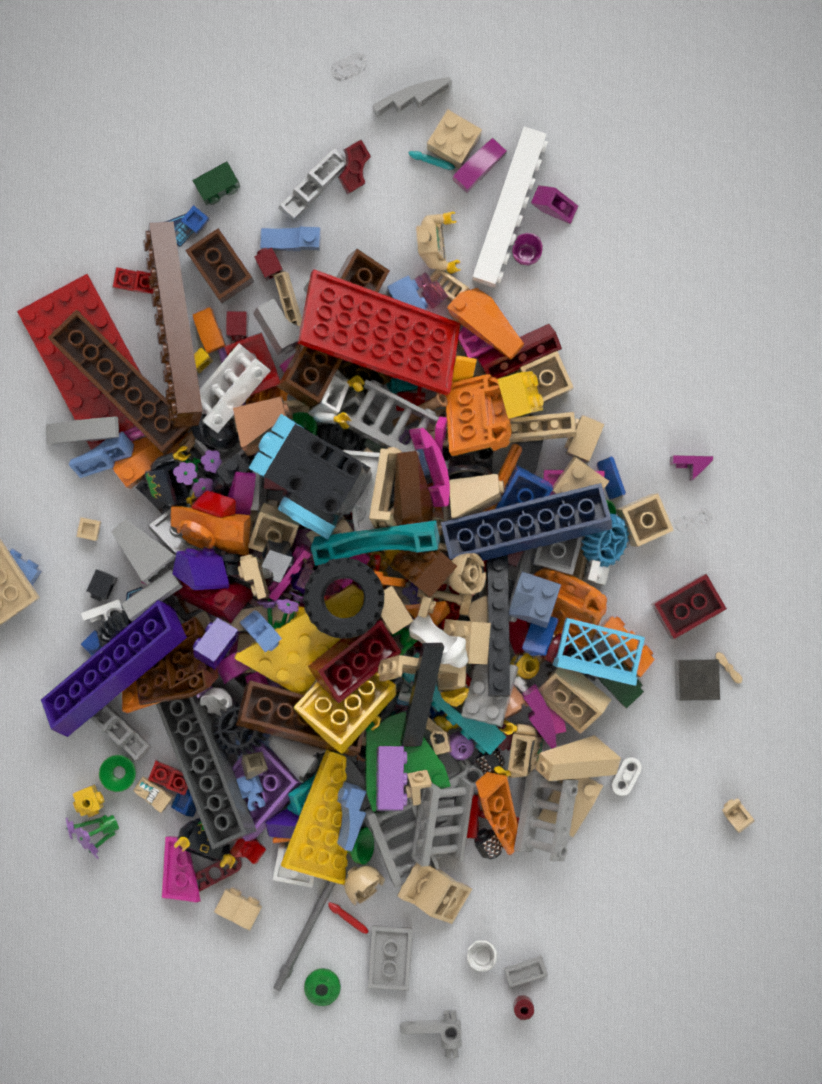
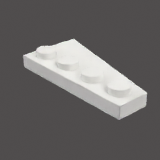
M343 450L371 467L372 478L353 508L352 515L355 531L375 529L369 519L380 453Z

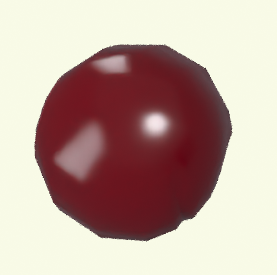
M558 633L559 635L549 645L547 654L540 655V657L550 663H553L554 658L557 656L561 633ZM569 644L564 647V656L567 655Z

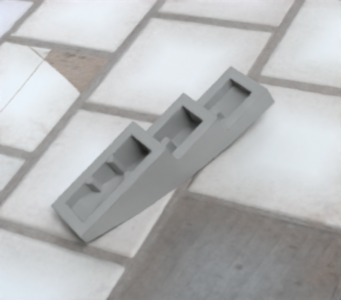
M450 77L429 80L404 88L372 105L373 112L379 117L394 107L399 113L414 102L420 108L450 88L452 80Z
M335 148L330 151L308 172L307 177L294 188L293 193L279 205V209L294 221L343 170L346 165V158Z
M118 417L46 424L47 444L50 445L119 437Z
M109 704L91 717L95 724L102 731L106 732L119 746L123 747L135 761H139L152 747Z

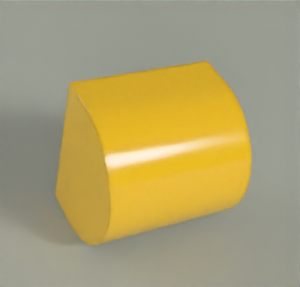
M202 347L194 353L196 370L199 374L213 362V359Z

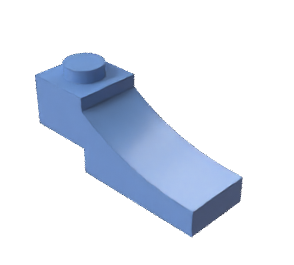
M303 226L282 229L261 228L260 248L267 247L268 249L272 248L273 250L320 251L321 229L320 227Z
M120 432L119 437L106 439L89 452L71 459L69 466L80 478L113 468L115 461L131 457L134 444L124 432Z
M256 610L239 622L265 652L275 649L282 639Z
M344 782L338 792L337 800L342 807V824L337 844L345 850L352 851L366 815L360 809L366 791L357 785Z

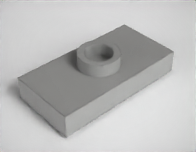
M542 955L503 967L509 988L548 976Z

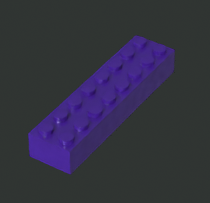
M160 600L156 601L45 695L41 702L51 730L69 737L187 637L174 608Z

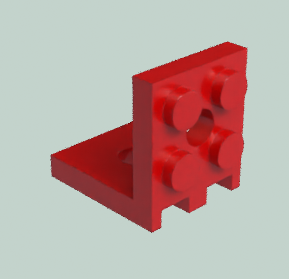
M262 332L224 346L227 355H229L238 344H241L250 353L255 354L256 359L271 370L251 395L278 385L280 376Z

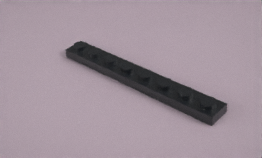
M508 555L486 560L487 623H491L488 650V696L492 697L510 696Z

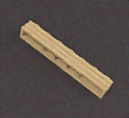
M284 271L273 275L286 319L294 325L301 326L302 318L289 273ZM300 344L295 346V351L298 349Z

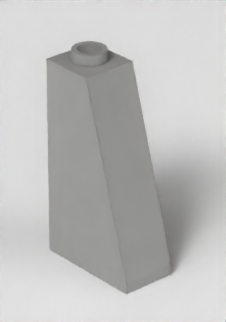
M127 518L111 531L138 576L145 584L149 585L171 569L173 570L176 555Z

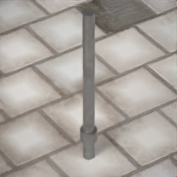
M327 882L291 954L279 970L280 975L273 986L274 989L281 991L287 977L291 976L293 972L292 967L336 884L335 882Z

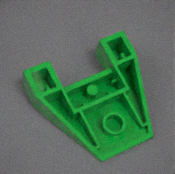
M405 711L390 715L375 730H371L375 726L373 721L366 727L365 790L373 812L376 811L377 748L379 746L402 747L400 740L406 718ZM424 737L422 746L404 747V752H407V764H404L403 773L408 774L427 770L431 782L440 789L451 786L444 764Z

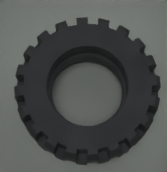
M349 558L332 559L318 566V569L309 576L310 578L306 582L303 595L304 608L309 620L319 631L335 638H353L367 632L379 620L384 608V590L376 573L366 564ZM346 578L355 581L360 585L364 593V603L361 610L350 618H338L332 615L325 605L324 596L326 589L332 582L338 579Z

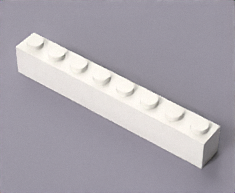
M523 127L472 280L495 288L496 282L500 283L504 272L500 271L503 264L507 265L510 256L507 250L509 245L513 246L516 234H513L515 226L520 227L523 218L520 212L522 208L526 209L529 200L526 194L528 189L532 190L535 178H532L534 170L539 171L542 162L539 156L541 152L545 153L548 141L545 140L546 133Z

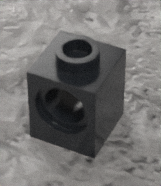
M96 569L86 591L91 593L90 597L95 600H108L118 577Z

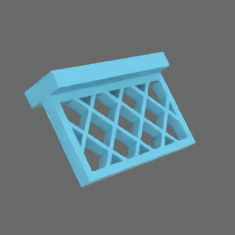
M566 618L553 666L636 686L638 679L636 674L645 637ZM570 623L576 624L581 633L573 638L568 632ZM596 629L601 637L591 643L586 633ZM616 634L620 642L610 647L606 637ZM583 635L589 645L579 650L574 640ZM630 639L639 640L637 649L630 652L625 642ZM603 640L608 650L598 655L594 645ZM569 643L576 650V653L570 657L563 655L564 647ZM622 645L627 655L618 660L613 650ZM591 648L596 657L588 662L585 661L581 653ZM611 653L615 662L610 666H605L601 658ZM629 657L633 662L631 672L625 671L620 664Z

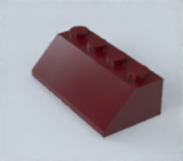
M229 578V588L193 590L179 579L183 587L172 594L231 624L252 597L253 592L251 589Z
M379 619L364 634L353 638H342L308 665V668L326 692L337 703H340L378 672L381 660L398 656L401 651L383 621Z

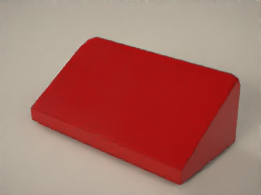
M206 491L192 504V508L223 518L235 514L236 500Z

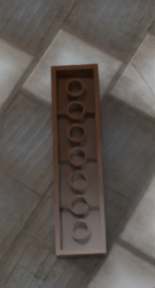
M355 249L346 258L337 278L379 292L390 270L359 249ZM299 345L277 387L308 407L313 408L320 403L343 359Z
M78 310L74 311L47 337L164 455L191 430L192 426L174 428L173 421L169 420L168 409H171L170 402H167L166 398Z

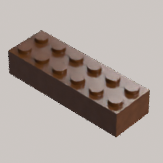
M254 681L247 683L236 722L237 726L339 752L327 743L294 709V706L304 695ZM365 730L343 754L356 756L360 753Z

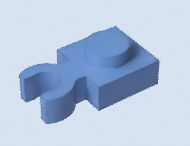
M258 775L247 780L245 776L236 779L242 798L249 799L248 809L250 811L256 810L255 801L258 802L259 808L265 806L264 799L259 796V793L263 792V788Z

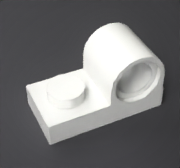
M587 560L582 580L606 585L610 566L608 568L600 567L599 561L590 560L589 562Z
M118 599L81 613L84 621L90 620V623L101 620V616L104 615L105 620H108V616H112L113 611L117 610L120 613L122 609L124 610L122 606L123 600Z

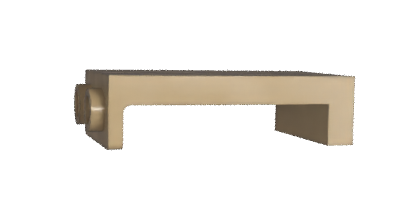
M388 447L380 451L369 519L375 529L397 526L391 512H388L396 468V453H402L401 450L395 447Z
M398 655L381 660L378 667L379 681L384 682L401 677L402 673L415 675L419 658ZM440 664L437 677L439 679L438 691L445 692L465 687L466 666L457 668L450 664Z

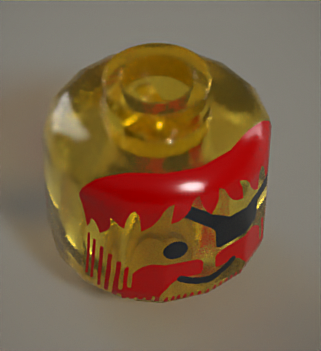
M385 550L367 553L370 560L366 565L373 571L383 572V570L386 571L388 569L390 559L387 558Z

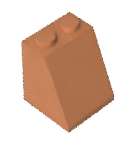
M282 397L233 408L240 445L247 456H252L259 451L260 441L267 432L277 435L271 429L280 414L291 420L293 419L291 407H289L288 402L285 403Z

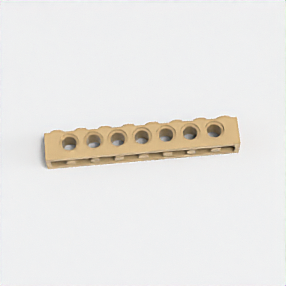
M574 412L511 418L512 433L509 441L510 443L576 437ZM428 426L426 431L435 440L436 426ZM447 427L445 442H443V448L449 449Z

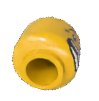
M520 653L511 659L510 665L518 667L516 677L531 679L539 671L540 664L536 657L533 659V656L528 653Z

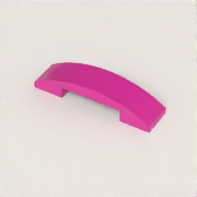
M424 428L411 429L409 432L415 450L423 449L434 486L428 488L433 506H448L450 484L444 457L435 440Z

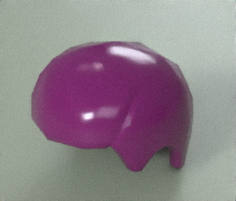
M532 233L519 235L512 247L514 260L520 265L527 266L537 263L543 251L541 239Z

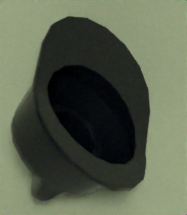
M206 414L201 415L198 425L191 427L192 434L198 441L216 449L229 450L236 445L239 439L238 432L235 430V424L230 420L219 433L202 421L207 416Z

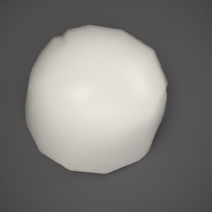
M213 687L200 699V705H206L208 713H215L218 716H222L220 713L221 709L227 711L226 708H233L232 698L223 688Z
M478 940L468 948L467 960L470 967L476 971L486 972L496 964L498 953L495 946L489 941Z

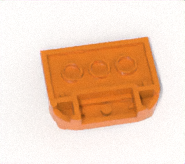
M482 375L453 382L451 392L446 396L448 401L446 406L448 441L451 456L489 447L493 451L507 447L512 433L511 419H508L498 380L491 377V375Z
M544 567L534 574V576L561 584L551 617L559 619L554 631L555 636L559 635L558 633L562 634L566 618L599 626L602 616L606 614L607 597L598 589L573 575ZM570 623L568 632L573 638L581 633L576 624ZM592 629L586 633L591 643L596 633V629ZM583 635L574 640L580 650L589 645Z

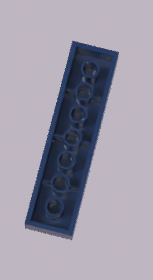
M599 483L441 522L450 560L461 554L475 553L484 561L611 530L612 520L602 484Z

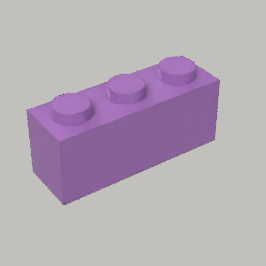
M379 746L377 748L376 811H402L403 806H407V794L403 793V785H407V773H403L404 764H407V752H404V747Z

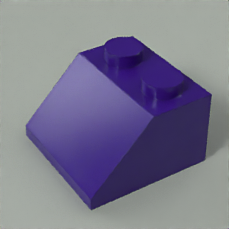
M188 548L185 551H177L172 574L193 590L229 588L223 559L215 553V550Z

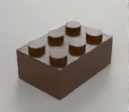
M219 228L185 250L221 304L254 283L251 274Z
M401 550L390 563L391 566L430 598L457 567L440 550L424 552Z

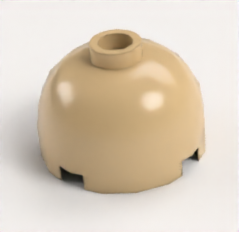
M475 553L461 554L451 560L457 565L447 578L452 589L465 595L482 591L485 585L486 573H482L481 566H484V563L480 556Z
M355 866L347 873L348 877L345 880L344 889L353 905H356V901L361 904L377 892L376 886L378 884L382 886L385 878L372 866H361L359 868Z

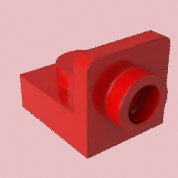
M418 386L417 393H397V396L416 406L425 402V393L422 392V387ZM396 405V411H404L403 408Z
M241 838L236 841L230 853L234 857H246L252 864H257L265 853L266 848L257 839L245 841Z

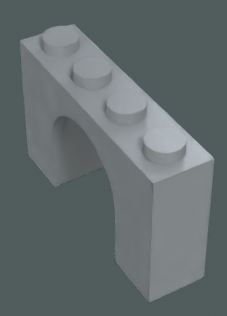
M309 281L303 288L306 294L308 290ZM275 299L256 308L253 315L277 355L283 352L285 354L292 352L295 346L298 345L301 326L294 325L286 319Z

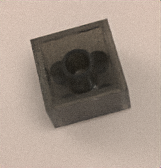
M675 659L676 700H720L719 659Z

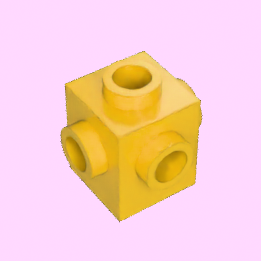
M95 784L73 793L75 799L73 802L74 808L77 813L80 812L81 816L87 814L88 818L99 814V809L104 807V797L101 791L98 792Z

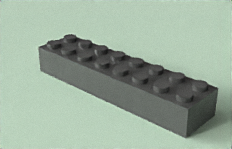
M195 695L189 698L157 703L156 706L211 848L216 849L257 832L245 799L242 798L227 753L221 749L223 743L218 744L216 742L220 736H214L213 734L217 731V728L213 727L215 723L212 715L207 712L206 705H200L201 697L197 698Z

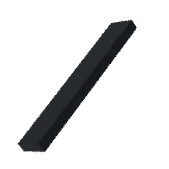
M442 642L422 643L400 740L402 747L422 746L444 651Z

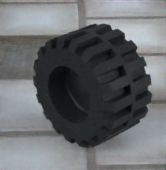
M338 422L336 424L328 423L327 426L323 424L318 429L317 437L327 443L339 445L345 450L362 451L361 436L349 429H343Z

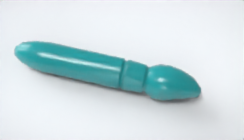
M420 151L408 152L415 160H421L447 170L455 169V166L448 161L422 154Z

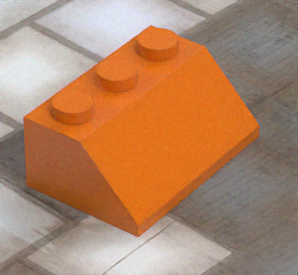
M609 616L600 625L636 635L632 630L628 632L623 627L626 624L618 616L615 618ZM596 630L595 635H596L598 638H600L601 636L599 635L598 631ZM616 634L606 637L610 647L620 642ZM630 639L625 642L630 652L637 649L638 640ZM622 645L613 650L618 659L627 655ZM646 645L642 649L636 674L638 677H641L655 660L652 657L654 653ZM630 657L622 661L631 671L633 662Z

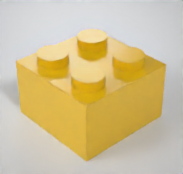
M533 371L520 372L497 379L508 419L543 410V398L538 393V379L533 374Z

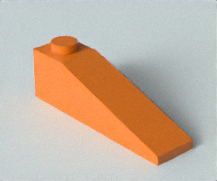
M474 288L460 292L448 305L447 309L453 320L461 323L463 327L509 359H512L524 346V343L492 297L480 289Z
M186 435L166 454L172 452L173 454H175L181 448L179 446V443L186 437ZM147 437L132 442L134 447L131 457L115 461L114 472L129 489L141 482L145 471L150 469V465L158 457L164 455Z
M171 506L172 527L177 529L178 524L182 520L195 522L208 529L215 536V547L227 553L249 555L250 515L234 514L219 518L193 508Z
M486 772L476 782L479 800L484 815L508 855H512L515 852L514 847L518 824L508 779L504 775Z

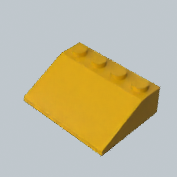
M377 672L343 701L337 703L317 682L294 706V709L327 743L343 754L395 697L396 685L390 680L379 681V674Z

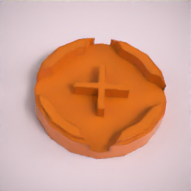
M182 520L177 526V533L181 532L183 534L182 538L198 548L206 546L208 549H211L216 543L215 536L208 529L195 522Z

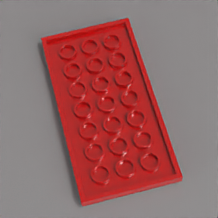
M313 269L310 275L297 344L447 396L451 392L461 323Z
M85 274L18 310L17 313L74 419L118 417L119 433L135 427L47 338L74 311L78 310L140 372L89 275ZM106 439L97 441H87L90 449L92 450L98 445H100L102 442H104Z

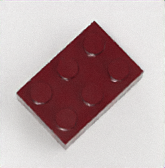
M707 574L700 575L651 603L670 639H676L727 609Z

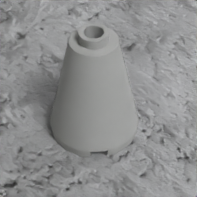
M271 735L268 739L270 741L269 747L301 783L308 780L305 777L308 773L313 774L323 759L324 754L322 753L326 751L324 748Z

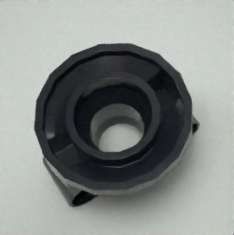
M490 447L451 456L448 448H443L442 454L444 460H446L449 480L493 474V450Z

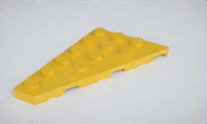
M350 584L339 593H335L325 600V605L332 615L338 618H350L361 610L364 603V593L359 587ZM303 612L299 617L293 618L291 622L275 629L282 639L279 641V645L272 651L268 650L265 652L255 641L251 646L241 652H237L234 657L236 660L288 690L305 695L315 681V677L309 670L308 665L342 638L331 637L319 631L311 623L307 613Z
M326 749L281 862V866L286 869L342 885L345 884L346 880L345 867H348V860L346 859L347 850L337 844L342 824V807L337 800L338 792L342 788L344 781L347 780L345 772L346 756Z

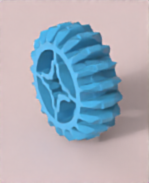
M610 514L612 520L611 530L586 535L582 540L584 545L581 549L584 551L583 555L586 557V560L589 562L590 560L599 561L600 567L608 568L609 565H614L615 561H620V556L624 555L625 548H628L626 544L630 541L627 537L629 532L627 531L628 527L625 524V520L615 514Z

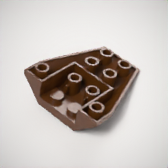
M196 617L181 624L187 638L136 680L140 705L193 697L208 689L219 677L217 668L214 670L194 657L193 645L198 638H202L205 634V629Z

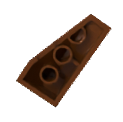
M416 451L396 453L393 518L397 526L433 520V501Z

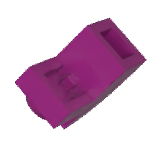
M237 652L222 660L217 666L218 673L224 684L251 669L235 659L234 656Z

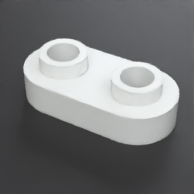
M627 757L621 762L617 774L611 782L612 790L617 795L624 796L632 790L642 769L638 759ZM629 763H633V770L627 769ZM620 781L625 783L623 788H618Z

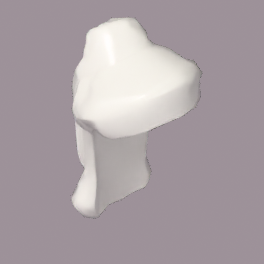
M430 615L426 618L417 616L411 622L409 633L412 638L419 640L421 643H443L444 651L441 664H450L457 668L464 667L467 664L468 657L465 638L447 635L432 622Z

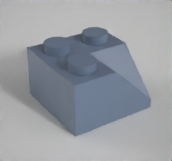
M522 572L509 609V616L547 628L561 584Z

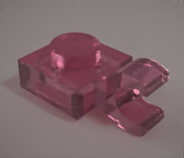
M426 272L414 279L418 287L424 289L421 295L432 309L438 307L448 297L437 280L432 282Z

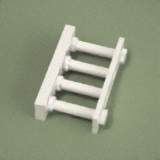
M238 344L200 389L202 414L207 415L202 421L217 433L234 415L233 408L240 407L271 371L241 344Z

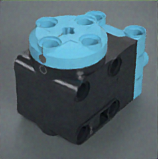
M280 414L271 429L277 435L267 432L263 436L259 444V450L264 452L265 455L258 452L249 469L288 490L280 502L278 510L299 524L329 539L339 521L349 517L372 478L371 467Z

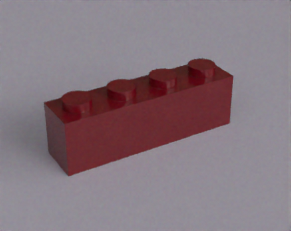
M547 324L521 336L520 339L524 346L512 359H509L496 349L477 357L483 374L499 379L529 363L561 350L562 347L556 331L550 324Z

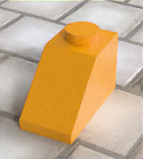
M456 356L452 383L473 378L477 359Z

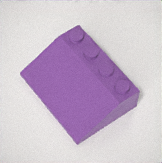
M260 742L262 747L254 746L256 751L254 753L263 752L268 768L267 771L258 775L263 788V792L259 793V796L264 799L265 806L259 808L258 802L255 801L256 810H249L257 832L243 837L245 841L256 839L266 828L265 821L277 815L289 802L288 794L303 784L297 780L274 751L262 742ZM242 756L232 767L236 779L245 776L241 764ZM244 798V799H245V802H246V804H247V807H248V801H249V799H248V798Z

